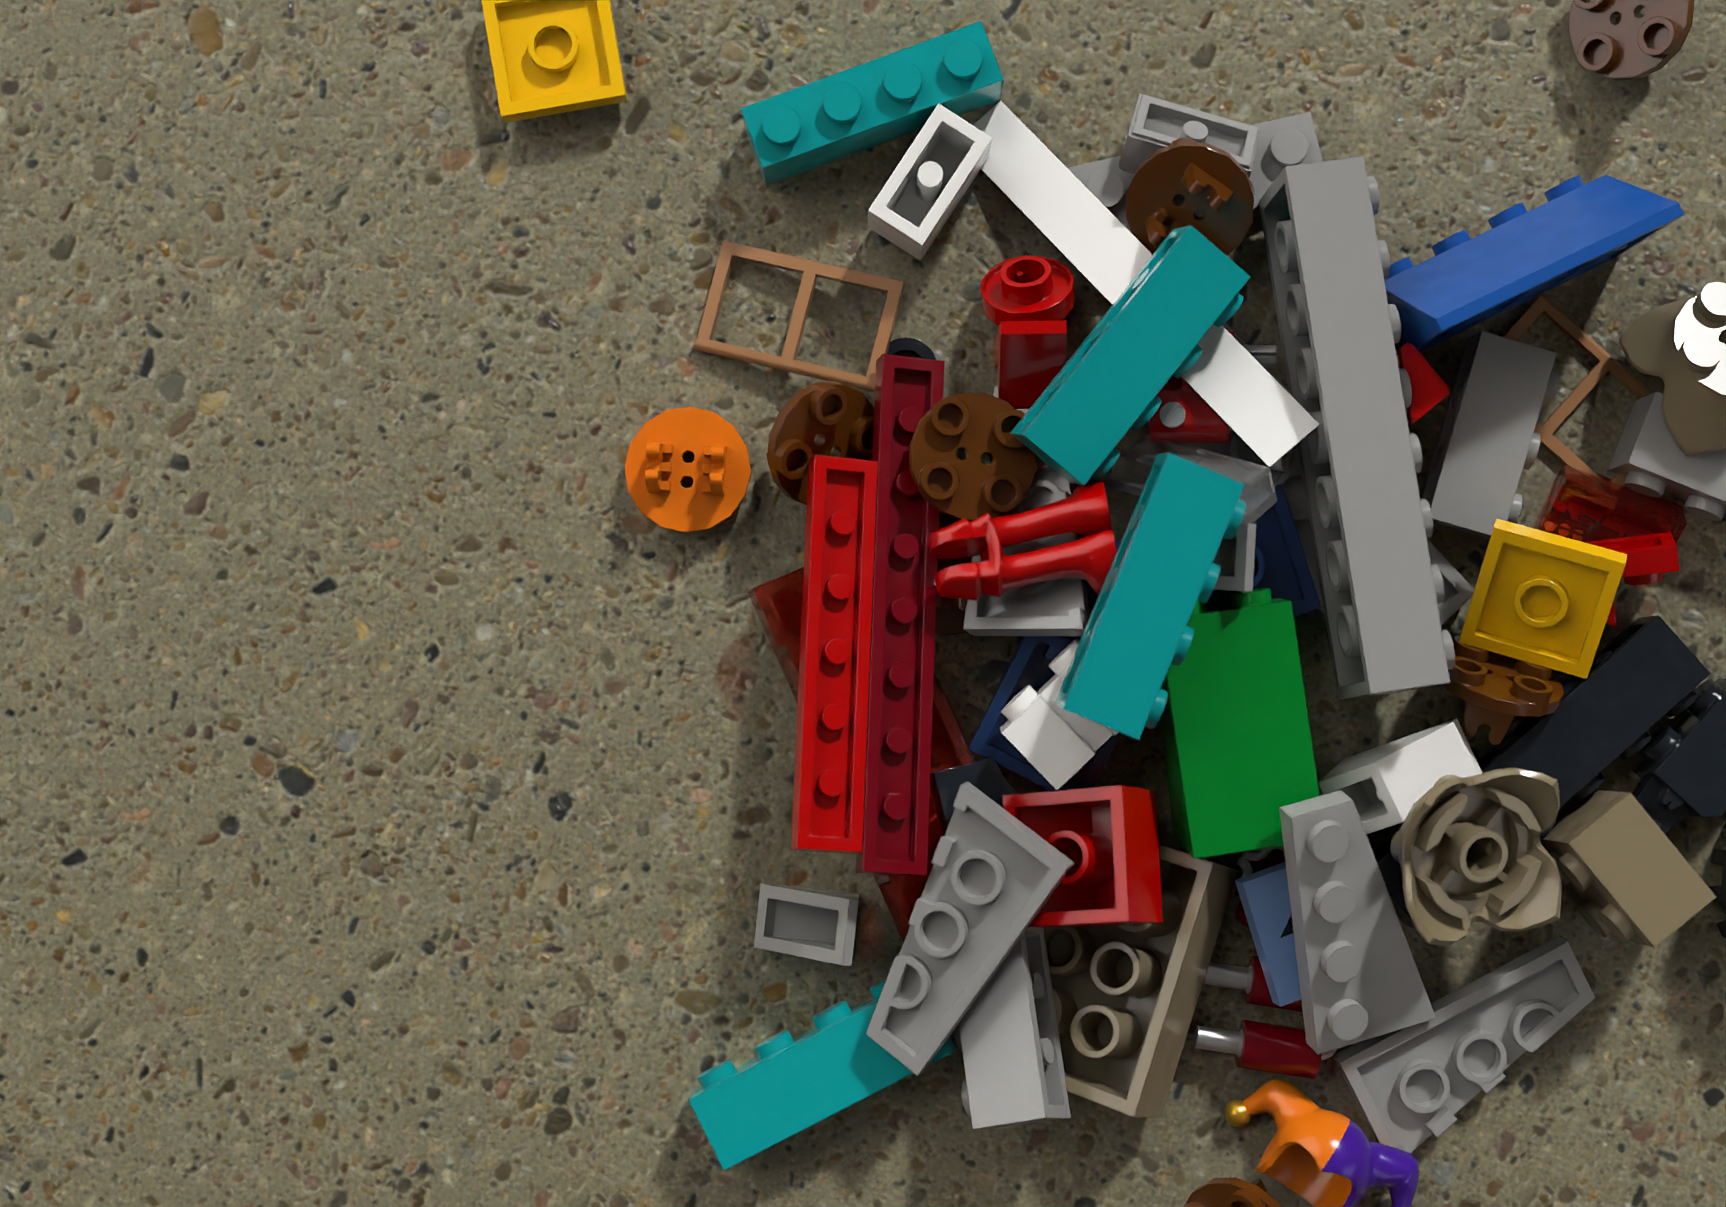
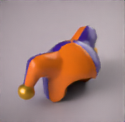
M1279 1078L1270 1079L1244 1100L1234 1099L1226 1104L1225 1118L1230 1125L1236 1128L1245 1127L1253 1115L1267 1112L1273 1116L1277 1133L1264 1151L1255 1170L1282 1183L1314 1207H1357L1368 1189L1387 1187L1389 1189L1392 1202L1391 1207H1411L1419 1179L1418 1160L1406 1151L1370 1142L1360 1127L1351 1119L1340 1113L1319 1108L1290 1082Z

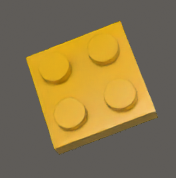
M481 0L500 114L504 123L628 102L611 0Z
M1496 518L1459 642L1587 679L1626 565L1627 554Z

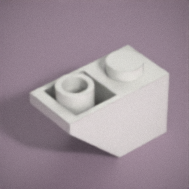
M1456 718L1345 758L1321 779L1318 784L1324 795L1341 790L1353 799L1365 833L1369 834L1404 822L1413 804L1429 791L1441 777L1445 775L1470 777L1482 774V771Z

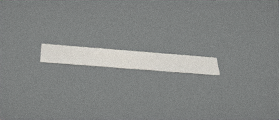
M1000 101L973 124V126L993 138L989 157L981 170L1113 305L1151 258L1152 254ZM1213 324L1198 342L1203 351L1195 364L1182 378L1269 467L1320 425L1223 326L1217 328Z

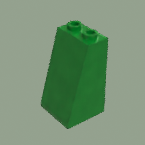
M1270 588L1254 589L1253 592L1241 591L1230 594L1232 602L1230 606L1206 609L1205 603L1196 601L1186 625L1194 629L1189 650L1179 666L1170 664L1160 688L1168 692L1167 701L1160 718L1174 840L1193 859L1283 845L1279 807L1320 796L1292 602L1281 598L1272 599Z

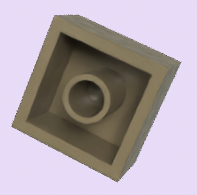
M1595 790L1586 798L1572 803L1556 817L1557 822L1554 827L1540 838L1541 845L1557 864L1561 886L1565 887L1568 883L1585 902L1579 907L1580 913L1590 926L1603 937L1611 934L1612 937L1619 938L1624 943L1631 941L1656 948L1716 898L1715 894L1630 792Z

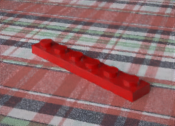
M814 455L809 460L791 850L846 854L862 853L878 461Z

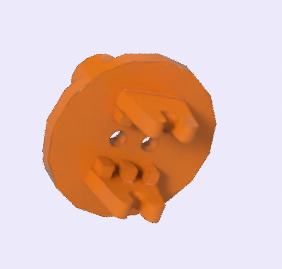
M691 406L666 410L647 421L630 442L624 466L628 492L640 512L661 528L685 534L710 530L720 523L730 520L746 498L752 474L748 448L736 428L715 412ZM687 452H692L695 456L691 463L683 461V456ZM686 477L693 479V485L690 488L682 486V480Z

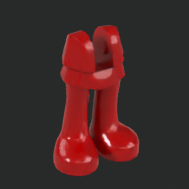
M1103 478L1098 481L1088 480L1085 485H1079L1071 496L1013 515L991 518L987 512L972 522L963 518L949 526L934 531L929 537L930 554L935 558L956 559L978 556L980 554L981 562L947 567L940 570L934 576L940 597L975 601L981 595L1001 597L1006 591L1062 578L1084 579L1099 596L1117 553ZM1066 534L1087 536L1076 541L1026 553L1005 556L1003 550L1004 547Z

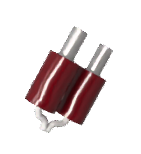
M1251 956L1247 968L1213 962L1209 963L1203 984L1244 990L1246 1004L1303 1012L1301 1000L1282 1007L1272 1002L1258 956ZM1242 1020L1238 1032L1197 1025L1194 1034V1048L1235 1054L1237 1068L1308 1079H1316L1321 1060L1332 1057L1337 1051L1335 1049L1317 1054L1306 1043L1305 1029L1250 1020Z

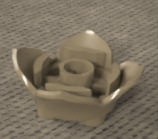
M1712 282L1707 284L1696 296L1664 304L1648 311L1629 326L1619 339L1621 349L1633 367L1644 375L1660 376L1663 379L1665 387L1661 409L1665 424L1686 456L1726 449V284Z
M1519 768L1496 769L1470 777L1445 775L1437 780L1434 786L1413 804L1401 829L1392 838L1390 851L1392 857L1400 863L1407 910L1416 930L1427 943L1433 945H1452L1467 935L1470 924L1473 922H1482L1501 931H1525L1560 920L1561 878L1556 862L1540 842L1541 833L1554 824L1559 811V786L1556 779L1540 772ZM1472 846L1470 853L1467 855L1469 847Z

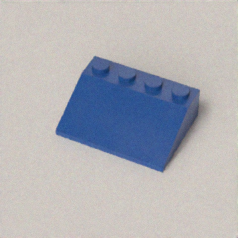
M1580 175L1568 179L1546 191L1544 195L1548 202L1529 212L1523 202L1516 204L1488 219L1492 229L1471 239L1467 230H1463L1433 245L1431 249L1435 257L1416 266L1413 265L1410 257L1391 264L1389 277L1384 279L1388 304L1396 306L1401 323L1400 341L1395 344V349L1397 351L1407 342L1409 344L1412 343L1419 352L1428 349L1621 256L1685 214L1679 202L1608 175H1604L1585 185Z

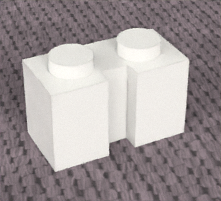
M1077 639L1070 643L1049 664L1048 667L1055 675L1037 692L1030 685H1027L1001 711L1008 719L1000 727L1001 733L1056 790L1061 788L1095 755V751L1113 734L1116 735L1118 733L1116 730L1069 712L1055 704L1057 695L1079 645Z

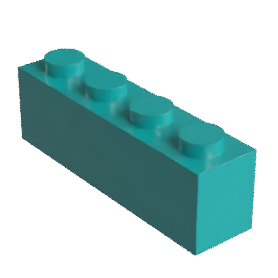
M979 21L741 108L745 131L767 186L921 130L938 103L959 116L1000 101L1004 79L983 23Z
M1189 225L1173 229L1010 434L1068 482L1085 485L1090 478L1093 481L1100 480L1117 461L1120 451L1115 446L1130 427L1135 430L1140 429L1158 410L1162 400L1156 395L1170 377L1174 376L1176 379H1179L1198 360L1203 351L1198 342L1213 324L1217 328L1224 325L1241 306L1244 297L1238 292L1251 276L1193 226Z
M1172 453L1157 454L1057 695L1056 705L1138 740L1144 727L1153 729L1156 726L1167 701L1168 692L1160 688L1170 664L1179 666L1182 663L1193 639L1194 629L1186 625L1196 601L1205 603L1216 585L1220 566L1214 564L1213 560L1223 538L1231 540L1235 536L1243 520L1247 504L1239 500L1245 486L1244 483Z
M887 978L869 988L873 998L852 1009H850L846 1000L834 1004L812 1017L815 1028L795 1038H792L789 1030L780 1032L754 1047L758 1057L735 1068L732 1060L729 1059L697 1076L701 1086L693 1090L689 1102L723 1170L744 1161L913 1073L866 1035ZM951 1035L930 1064L957 1051L955 1041Z

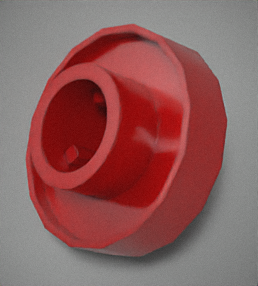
M1027 255L1005 260L989 270L983 277L980 288L982 308L985 315L997 326L1000 325L1001 321L1062 320L1072 310L1075 301L1074 278L1070 269L1060 261L1045 256Z

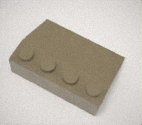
M1159 845L1163 923L1043 927L1067 1091L1132 1117L1161 1118L1238 873L1236 869L1202 858L1193 859L1187 853Z

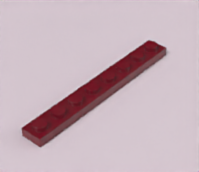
M882 354L876 360L872 461H878L863 847L862 853L856 854V873L920 877L927 875L937 595L934 576L937 573L938 558L930 554L929 537L931 533L939 530V512L920 495L909 467V444L918 421L938 401L943 399L945 361Z

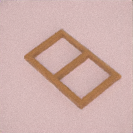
M723 240L700 329L693 346L698 351L829 382L838 381L850 387L875 392L876 360L882 354H887L905 283L900 280ZM734 258L803 274L781 356L712 340ZM817 277L888 293L866 376L796 360Z
M1539 294L1532 299V304L1502 337L1517 341L1542 313L1597 361L1596 365L1542 425L1538 421L1536 422L1534 432L1540 434V444L1605 502L1609 503L1625 486L1624 483L1627 476L1617 473L1607 484L1553 436L1552 433L1607 372L1639 399L1652 394V392L1542 294Z

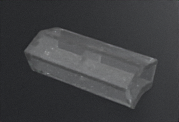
M1147 433L1129 448L1115 446L1120 451V455L1112 468L1105 474L1104 486L1140 496L1157 454L1169 452L1244 483L1245 486L1239 500L1246 502L1247 506L1241 523L1253 524L1278 501L1270 467L1179 442H1151L1150 434Z

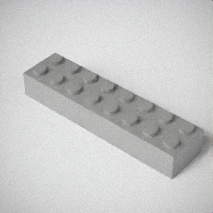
M1364 156L1285 166L1258 202L1290 395L1320 424L1297 443L1338 701L1410 691L1450 683L1448 670L1454 667L1455 651L1450 633L1447 630L1441 629L1437 605L1443 602L1444 584L1439 567L1430 562L1427 538H1430L1433 533V517L1428 501L1425 498L1420 499L1416 473H1419L1422 469V450L1417 435L1415 433L1409 434L1405 408H1409L1411 404V383L1407 371L1404 368L1399 369L1395 344L1400 341L1401 323L1396 306L1388 304L1384 279H1388L1390 274V256L1386 242L1384 240H1377L1374 215L1378 214L1380 205L1377 181L1374 176H1367Z

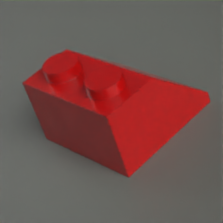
M1118 785L1003 795V808L1074 862L1028 928L1163 923L1156 790Z

